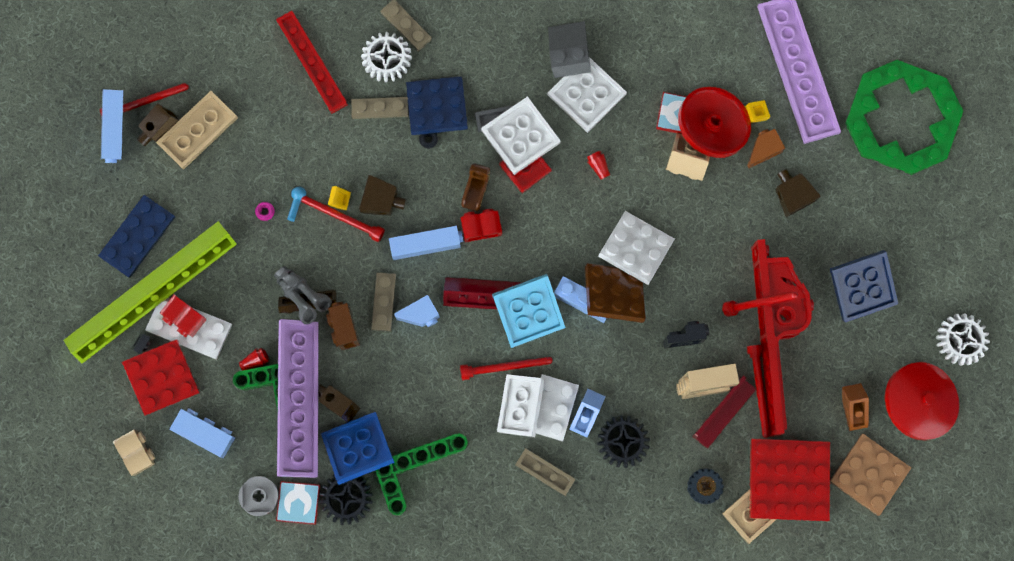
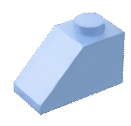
M428 295L394 313L397 320L421 327L425 325L430 327L438 322L437 319L440 318Z
M587 389L569 430L588 437L606 396Z

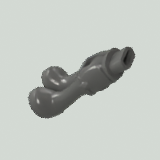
M283 266L274 274L277 283L284 291V296L290 298L297 305L299 319L303 324H311L316 319L317 313L299 295L303 292L320 312L326 311L331 306L332 300L329 296L315 292L309 287L306 279L294 273L292 269Z

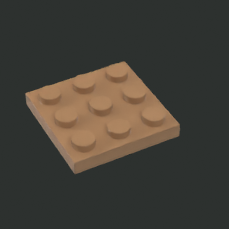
M861 434L830 482L874 514L880 516L911 470V467L866 435Z

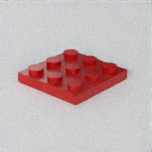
M178 339L122 362L144 416L200 393Z

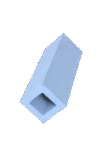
M103 89L101 159H105V163H117V160H121L123 90Z
M457 226L389 238L393 260L461 248L460 242H463L462 231H458Z

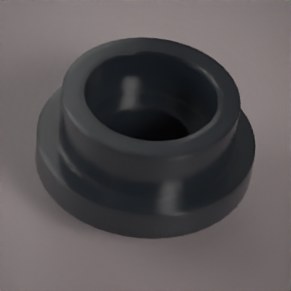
M436 133L420 134L419 142L424 148L431 149L437 145L438 136ZM426 137H431L432 141L426 142L425 139Z

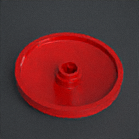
M717 87L698 88L684 99L679 108L678 123L683 137L695 150L706 156L715 158L732 156L744 147L750 137L751 121L745 106L736 96L724 89Z
M915 362L899 368L888 381L885 391L887 413L893 424L903 434L917 440H931L943 436L953 427L959 413V397L953 381L942 369L930 363Z

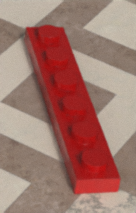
M293 11L277 18L278 25L331 114L347 106L345 98Z

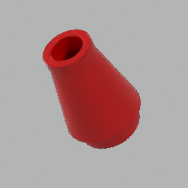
M597 151L587 157L589 161L587 163L599 176L600 180L610 175L605 155L601 151Z
M256 348L240 361L239 365L242 371L265 366L269 361V357L263 348Z

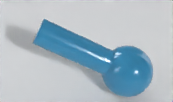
M295 187L291 192L293 202L287 218L289 221H295L301 199L307 195L303 187Z

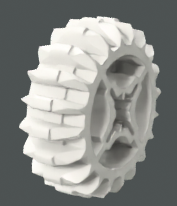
M388 32L385 33L384 37L379 33V38L377 39L372 36V42H366L367 47H363L364 54L361 55V58L364 60L362 65L366 67V73L371 72L370 76L372 78L377 75V81L384 77L386 83L388 82V77H391L393 82L396 75L401 79V72L407 73L406 67L411 66L409 61L412 60V56L409 55L411 49L407 48L408 43L403 42L401 36L396 39L395 33L391 37H389ZM383 45L382 50L375 51L378 47ZM390 45L398 48L402 54L390 50ZM386 51H388V55H389V56H388V59H387V64H386L385 59H384V58H385V55H386ZM371 60L382 63L383 69L376 67ZM398 61H400L397 66L390 69L391 64L398 63Z
M964 313L961 317L959 314H955L953 318L950 316L947 318V322L941 323L943 328H938L937 331L942 335L936 336V339L941 340V342L937 343V347H943L940 353H947L945 356L946 360L952 357L951 363L955 364L958 361V364L962 366L964 363L971 365L972 361L976 363L979 361L978 357L982 358L985 356L983 351H987L989 348L984 344H988L990 341L985 339L989 333L983 332L986 326H979L981 320L978 319L974 322L973 315L967 318V314ZM955 325H965L961 332L951 331ZM972 331L974 332V334H975V336H976V339H974V338L972 337V335H971V332H972ZM964 336L963 340H965L966 342L962 343V339L960 337ZM950 340H952L955 344L954 349L950 344ZM965 347L975 348L971 354H961Z

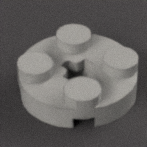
M252 477L240 488L239 503L250 515H267L278 504V488L273 481L266 477ZM259 490L261 491V494H264V498L261 499V502H258V500L254 498V495H256L257 491Z

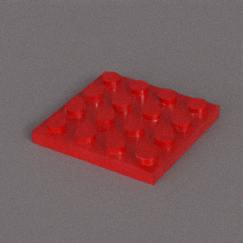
M751 439L749 518L830 521V442Z

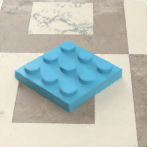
M547 274L492 294L511 348L565 328Z

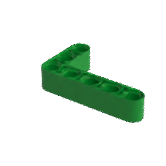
M278 364L239 371L233 376V384L240 390L273 385L278 412ZM262 372L266 373V380L258 382V375ZM246 376L247 383L240 386L238 383L239 378Z
M460 433L394 455L392 456L394 463L389 465V473L381 474L380 469L376 470L388 509L392 514L402 515L407 509L397 475L463 452L468 446L466 436ZM455 439H464V446L456 448L454 446ZM439 444L446 446V452L442 455L435 452V448ZM418 452H427V459L419 461L417 459ZM402 457H406L409 460V464L405 468H401L398 465V461ZM390 482H394L397 486L396 491L393 493H388L386 490V486ZM395 501H401L403 504V508L399 512H395L392 509Z

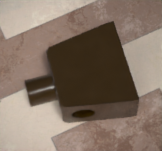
M157 103L139 124L143 133L137 140L145 147L151 140L157 142L179 119L170 109Z
M788 169L777 174L782 184L778 185L775 190L786 218L816 202L821 197L803 174L800 173L792 178Z
M368 175L359 210L362 214L391 216L393 207L404 210L407 199L397 197L398 189L396 186Z
M322 384L318 386V397H320L318 401L347 423L351 422L361 408L331 385L328 388Z

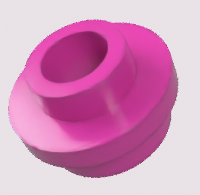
M268 202L258 204L255 209L256 216L262 221L272 219L275 213L274 207ZM268 209L269 212L268 214L263 215L262 210Z

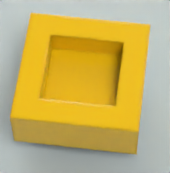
M765 100L751 102L745 106L751 123L766 121L770 118Z
M333 186L328 205L340 210H347L351 192Z

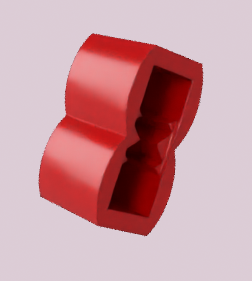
M485 209L480 214L467 212L464 216L460 217L464 242L502 236L498 211Z
M173 295L160 311V314L164 316L162 320L170 326L175 324L179 327L177 331L184 337L189 335L193 338L207 320L176 295Z

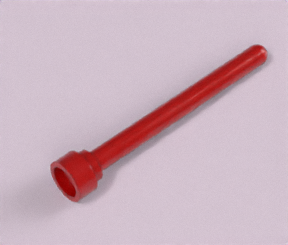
M183 83L123 104V113L186 91L189 86L187 83Z
M304 196L301 199L302 203L368 233L372 237L371 239L378 243L385 233V229L380 226L371 227L312 198Z
M789 292L741 303L733 300L727 301L723 304L722 310L725 316L731 317L737 315L741 310L797 299L798 294L797 292Z
M762 345L747 346V354L750 355L753 363L762 435L764 438L770 437V429L760 363L763 349Z
M543 357L479 367L465 364L460 365L462 381L470 380V377L477 374L549 365L553 360L551 357Z

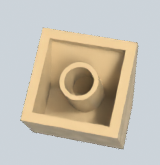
M677 133L666 170L674 174L688 176L693 180L698 179L702 181L710 156L695 150L682 134Z

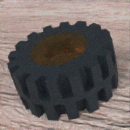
M700 469L690 476L687 490L695 502L711 504L722 495L724 484L722 483V478L714 470Z

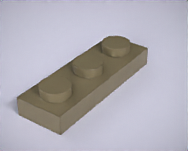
M392 0L380 11L418 52L432 40L431 36L396 0Z
M408 97L351 99L352 119L408 117Z
M377 273L372 330L391 332L396 274Z
M526 448L515 464L518 468L566 496L575 481V478Z

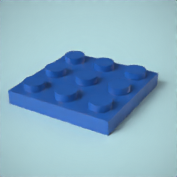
M376 412L321 433L338 484L394 463Z

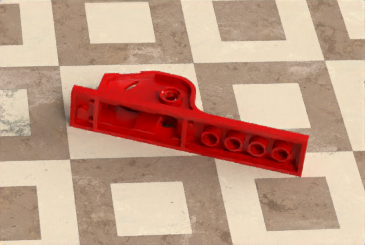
M765 239L757 240L751 247L756 299L789 292H797L798 294L797 299L757 307L760 341L763 349L762 361L770 437L784 434V431L787 430L779 340L794 338L809 326L812 319V311L814 310L813 299H810V294L804 283L801 284L793 270L794 266L789 257L767 258L769 256V246L766 245Z

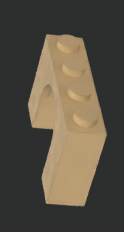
M736 364L688 371L679 380V383L676 384L678 396L681 395L682 399L730 391V387L739 384Z

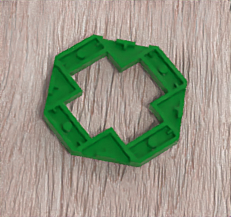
M895 60L862 75L845 124L862 157L913 175L948 158L963 109L947 78ZM904 78L911 94L929 87L944 117V120L929 126L936 143L906 157L897 140L879 147L864 117L865 114L880 107L872 91Z

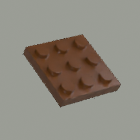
M586 264L585 278L588 315L643 323L646 319L643 282L617 267Z

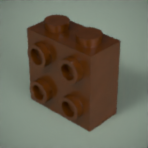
M343 302L332 304V307L328 308L329 314H326L329 326L331 329H334V332L331 333L336 347L339 346L341 350L360 346L350 307L347 303L344 304Z

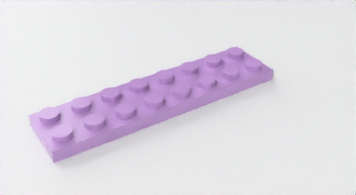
M772 0L758 4L757 8L803 143L806 144L840 134L841 130L796 0Z
M279 320L277 476L318 477V322L306 325L299 320Z

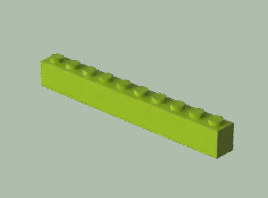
M219 221L65 338L63 341L69 351L79 362L84 363L237 245L221 223Z

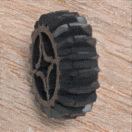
M620 415L619 422H617L615 417H612L613 424L606 421L605 424L608 429L601 427L600 430L605 434H598L597 436L603 439V441L597 442V445L604 446V448L599 450V453H607L603 457L604 460L608 457L612 458L609 461L610 465L613 464L614 460L617 461V468L620 467L621 462H623L624 468H628V462H630L632 467L635 466L634 459L640 463L642 459L639 455L644 457L647 455L642 450L650 448V446L644 444V442H649L650 438L643 437V435L648 433V430L641 432L640 429L644 427V424L642 423L637 427L638 419L631 423V416H627L626 421H624L623 415ZM619 426L618 438L608 440L610 431ZM625 426L632 428L637 433L638 438L628 436ZM622 436L625 438V440L630 441L629 443L625 444V448L623 447L622 443L617 442L618 440L622 439ZM639 443L637 452L633 456L628 457L629 445ZM609 446L619 447L622 457L613 454Z
M360 477L347 481L341 493H332L333 489L339 484L337 480L333 482L328 478L327 481L331 485L329 487L323 485L322 488L326 489L327 492L320 493V496L326 497V500H320V504L327 505L322 508V511H330L326 517L330 518L334 515L332 520L334 523L340 518V525H344L345 519H347L348 525H352L351 518H354L355 522L358 523V515L365 518L366 515L362 511L370 512L371 509L366 507V504H373V501L367 500V497L373 496V493H366V490H369L371 486H363L367 481L366 479H362L359 482ZM352 483H355L360 488L362 498L352 494ZM348 492L351 498L356 499L347 501V503L344 504V500H341V498H337V496H345ZM331 499L338 500L341 503V514L334 510ZM351 504H361L357 511L347 515V510Z

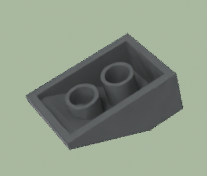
M585 21L548 27L549 51L554 78L590 73L591 65Z

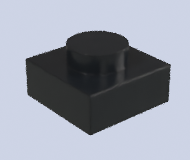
M141 332L131 349L139 354L142 351L145 352L150 345V337Z

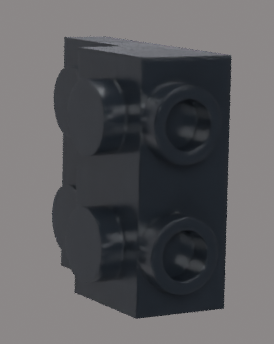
M691 321L681 331L670 332L663 340L664 349L702 344L707 339V336H709L708 324H699V321Z

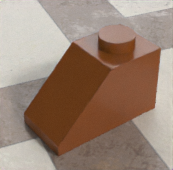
M766 129L758 134L759 136L754 143L747 164L748 168L775 157L785 150L775 129L771 131Z
M862 384L842 387V402L849 431L868 428L869 397Z

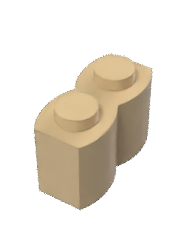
M132 430L113 441L131 476H135L155 465L153 460L156 459L153 451L150 448L147 449L144 444L146 442L145 436L141 431L138 432L137 430Z

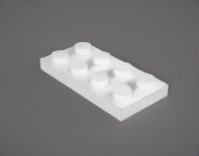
M170 298L165 299L155 307L145 329L147 332L169 341L178 339L180 345L213 359H218L232 327L231 323L194 309L207 320L193 338L189 335L184 337L177 331L179 327L175 324L170 326L162 320L164 316L160 314V311Z

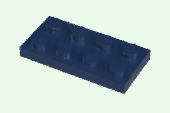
M143 195L98 256L131 278L175 219V216Z

